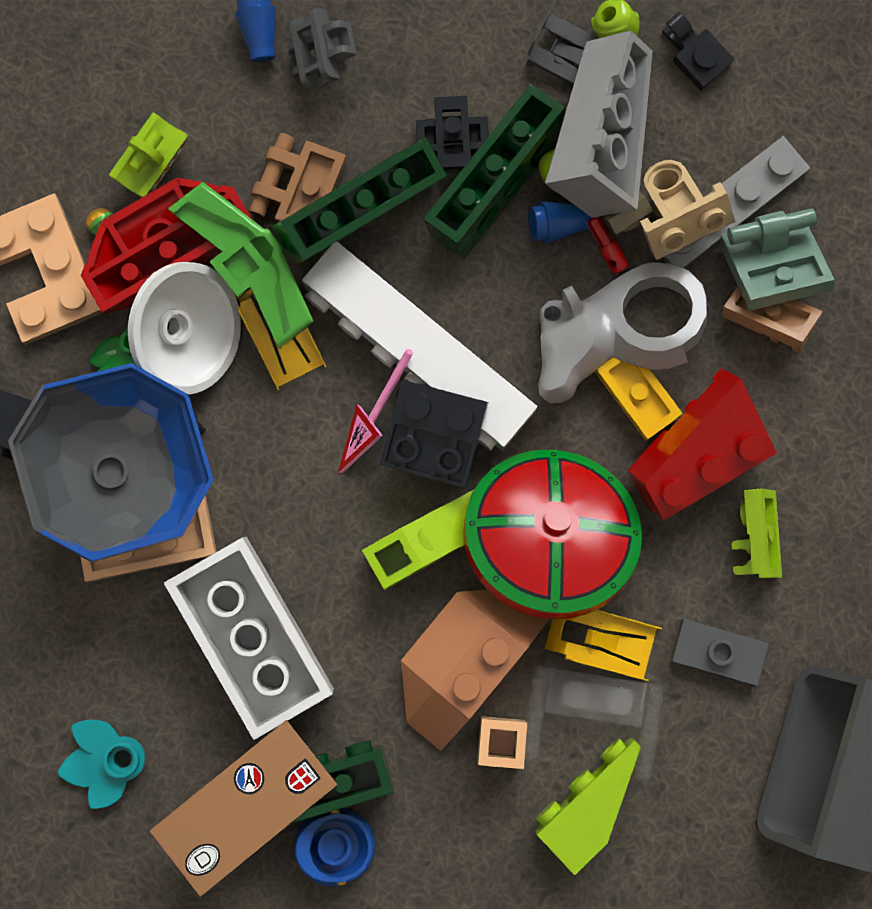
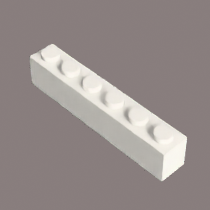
M337 241L331 245L302 279L305 289L309 291L305 298L321 312L325 313L329 308L341 318L338 325L355 340H358L361 336L366 338L374 345V348L371 350L373 355L389 368L394 363H399L405 350H412L413 356L404 370L408 373L404 380L489 402L479 443L491 451L496 446L503 451L536 412L537 405Z

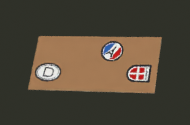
M285 720L152 828L150 832L201 897L337 786V783L289 722Z

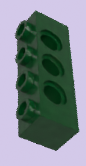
M530 84L424 217V222L431 237L465 260L538 167L542 156L549 152L557 143L566 113L565 107Z
M425 137L267 229L271 231L282 245L283 255L290 267L315 255L447 175Z

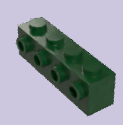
M371 740L345 747L347 755L329 760L328 753L315 755L337 783V786L293 822L392 794L395 787L383 745L372 747Z

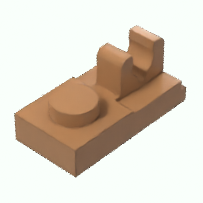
M737 286L723 307L722 317L759 334L769 336L770 340L775 343L780 341L792 347V351L799 353L822 317L823 311L798 300L749 311Z

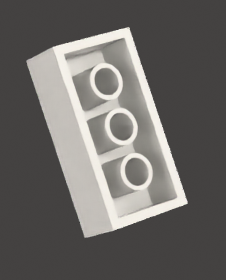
M242 537L164 582L253 740L333 694V686L247 537Z

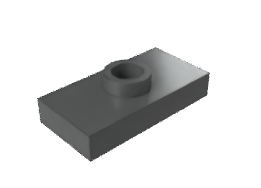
M681 619L670 661L758 686L769 643L687 619Z

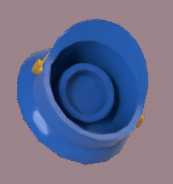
M341 808L307 818L303 821L295 837V856L302 872L314 882L324 886H342L357 880L367 871L374 859L376 841L371 826L360 814L349 808Z

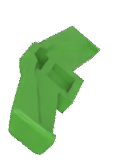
M201 182L168 208L172 214L222 251L210 263L238 298L252 289L279 349L283 348L309 327L313 322L311 314L283 255V247L269 229L262 228L204 182Z

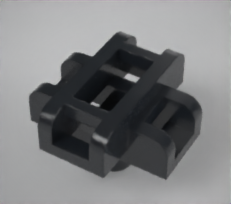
M467 96L434 97L435 119L416 120L417 141L425 138V133H427V140L444 171L445 169L464 168L471 159V155L477 152L489 136L488 116L468 117ZM460 112V116L442 117V113ZM478 130L480 135V142H478ZM448 143H462V145H446V146H444V144H448Z

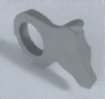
M652 262L626 272L584 300L579 299L572 285L563 289L562 300L548 301L540 308L539 321L542 369L538 382L540 396L550 404L569 400L582 380L595 372L608 359L614 357L628 364L651 370L671 369L688 363L685 353L699 342L707 326V306L709 304L703 285L689 270L670 263ZM652 287L669 288L679 292L688 301L692 315L686 326L676 334L663 338L647 337L637 333L626 322L624 310L630 299L640 291Z

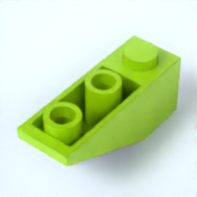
M474 490L407 524L362 550L385 591L465 546L464 520Z
M620 738L614 741L601 754L600 757L605 762L592 774L588 769L583 771L568 787L572 794L560 805L556 801L551 802L536 818L540 823L535 829L537 836L574 875L608 844L641 746L632 738H629L624 743Z

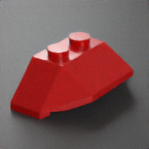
M175 178L101 221L89 253L87 264L84 265L80 276L103 314L132 307L134 299L145 281L153 273L167 265L178 262H193L212 267L210 261L222 251L168 210L169 207L201 183L200 181ZM204 182L252 219L234 187L218 186Z

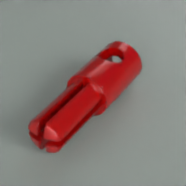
M600 216L591 217L587 221V225L599 244L598 249L613 274L623 271L629 266V262L615 238L611 237Z

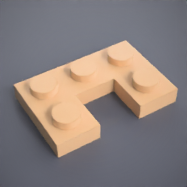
M55 193L0 216V266L33 253L46 285L45 288L6 303L23 344L28 345L102 314L80 276L86 264Z
M206 495L181 538L96 562H90L81 557L85 582H93L207 558L215 554L217 551Z

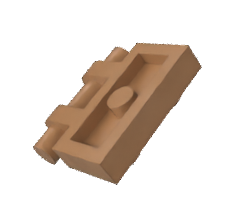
M280 133L275 146L269 147L265 157L268 163L261 181H256L251 192L254 198L248 212L257 217L264 218L269 204H275L279 206L275 216L276 223L336 189L347 161L346 155L306 140L299 156L291 153L295 139L288 134ZM283 169L293 171L286 191L276 187Z

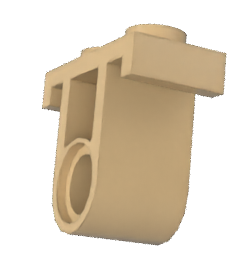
M664 160L650 167L645 173L643 181L658 220L651 223L646 218L640 221L649 248L656 260L736 222L728 194L721 182L712 186L713 193L703 197L688 171L680 162Z

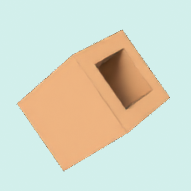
M481 716L477 755L478 765L524 769L527 722L520 719Z

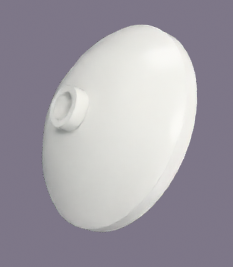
M178 262L167 265L153 273L145 281L134 299L129 315L128 341L136 366L187 394L198 393L209 388L224 375L235 357L240 340L241 318L237 309L239 307L234 292L217 271L206 265L193 262Z

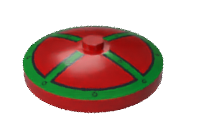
M560 450L528 451L512 456L496 465L476 486L470 498L464 520L463 533L466 554L480 582L492 595L507 606L524 614L546 619L575 618L594 612L608 604L622 591L629 581L637 565L642 545V530L638 511L631 496L620 481L598 463L581 455Z

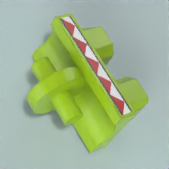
M153 112L138 134L132 136L128 142L129 147L109 173V176L142 198L156 189L189 142L190 137Z

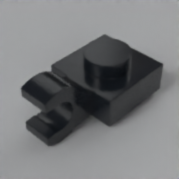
M680 12L667 21L666 27L662 30V33L680 51L674 57L673 62L700 91L708 86L735 60L707 28L696 36L691 24Z

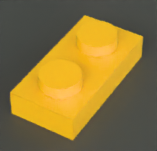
M614 357L595 371L596 375L645 441L683 414L650 369L631 365Z

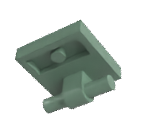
M813 208L789 214L779 211L758 216L755 218V222L728 228L727 234L721 235L720 248L749 311L833 291L835 279L809 228L817 224V216Z

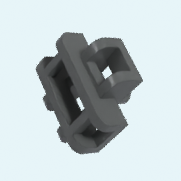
M321 8L311 10L309 16L304 19L298 17L290 22L293 41L287 47L289 54L295 55L297 66L292 68L293 77L300 79L301 84L305 88L315 91L339 80L337 64H342L345 60L357 55L351 23L342 20L329 22L327 10ZM338 37L339 46L333 45L332 40ZM313 49L316 55V60L314 61L311 60L310 51Z

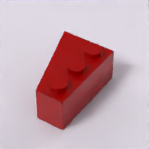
M722 368L712 377L714 381L697 400L692 399L684 408L686 412L669 431L664 430L627 470L645 505L663 521L777 454L742 379Z

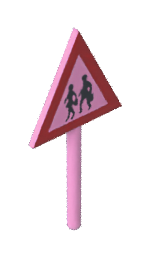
M405 350L369 416L361 406L356 405L338 474L347 470L383 436L374 423L413 356L412 350Z

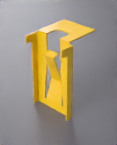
M252 289L238 298L241 306L237 307L278 390L279 386L323 364L326 367L307 328L296 339L311 362L308 363L294 340L281 349L277 346L286 370V374H283L268 331L251 299V296L254 295Z
M596 610L575 618L552 619L545 649L565 654V659L649 681L644 679L656 630H662V628ZM570 620L608 631L646 636L645 640L588 629L584 642L640 663L639 666L600 650L563 641L561 634L565 621Z

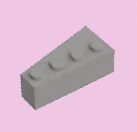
M632 31L586 42L545 182L546 185L592 218L638 209L653 51Z

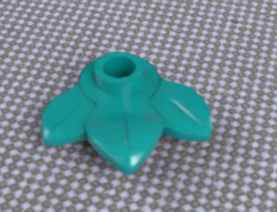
M91 719L79 721L73 724L71 729L76 742L81 748L76 749L67 757L57 773L61 778L73 785L89 787L88 802L91 809L104 808L117 802L124 793L127 781L141 773L146 762L145 751L136 739L128 736H119L108 722ZM121 750H125L131 755V762L127 767L120 766L116 760L117 754Z

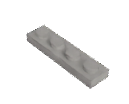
M782 136L722 183L728 194L736 222L686 245L680 250L662 257V259L666 263L674 264L681 268L687 267L719 242L721 235L727 234L728 228L741 225L810 170V167L788 140Z

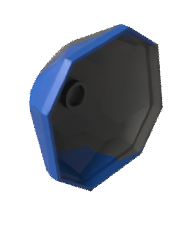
M133 363L42 385L8 440L33 531L90 562H96L181 538L214 481L189 395Z

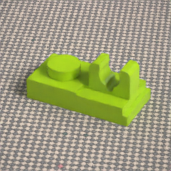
M768 489L744 490L745 501L741 503L740 516L743 525L747 527V534H749L750 539L733 541L732 549L746 550L748 554H751V560L744 566L733 567V572L736 575L759 574V578H782L776 491Z

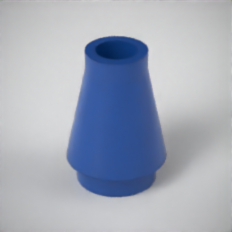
M238 0V10L234 14L249 50L251 62L275 59L276 6L271 4V0Z
M540 201L538 206L529 208L528 224L533 241L542 240L544 244H548L581 231L590 230L587 221L591 216L574 204Z

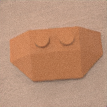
M487 589L457 592L401 660L407 723L441 751L470 720L527 650L549 619L519 612L498 600Z

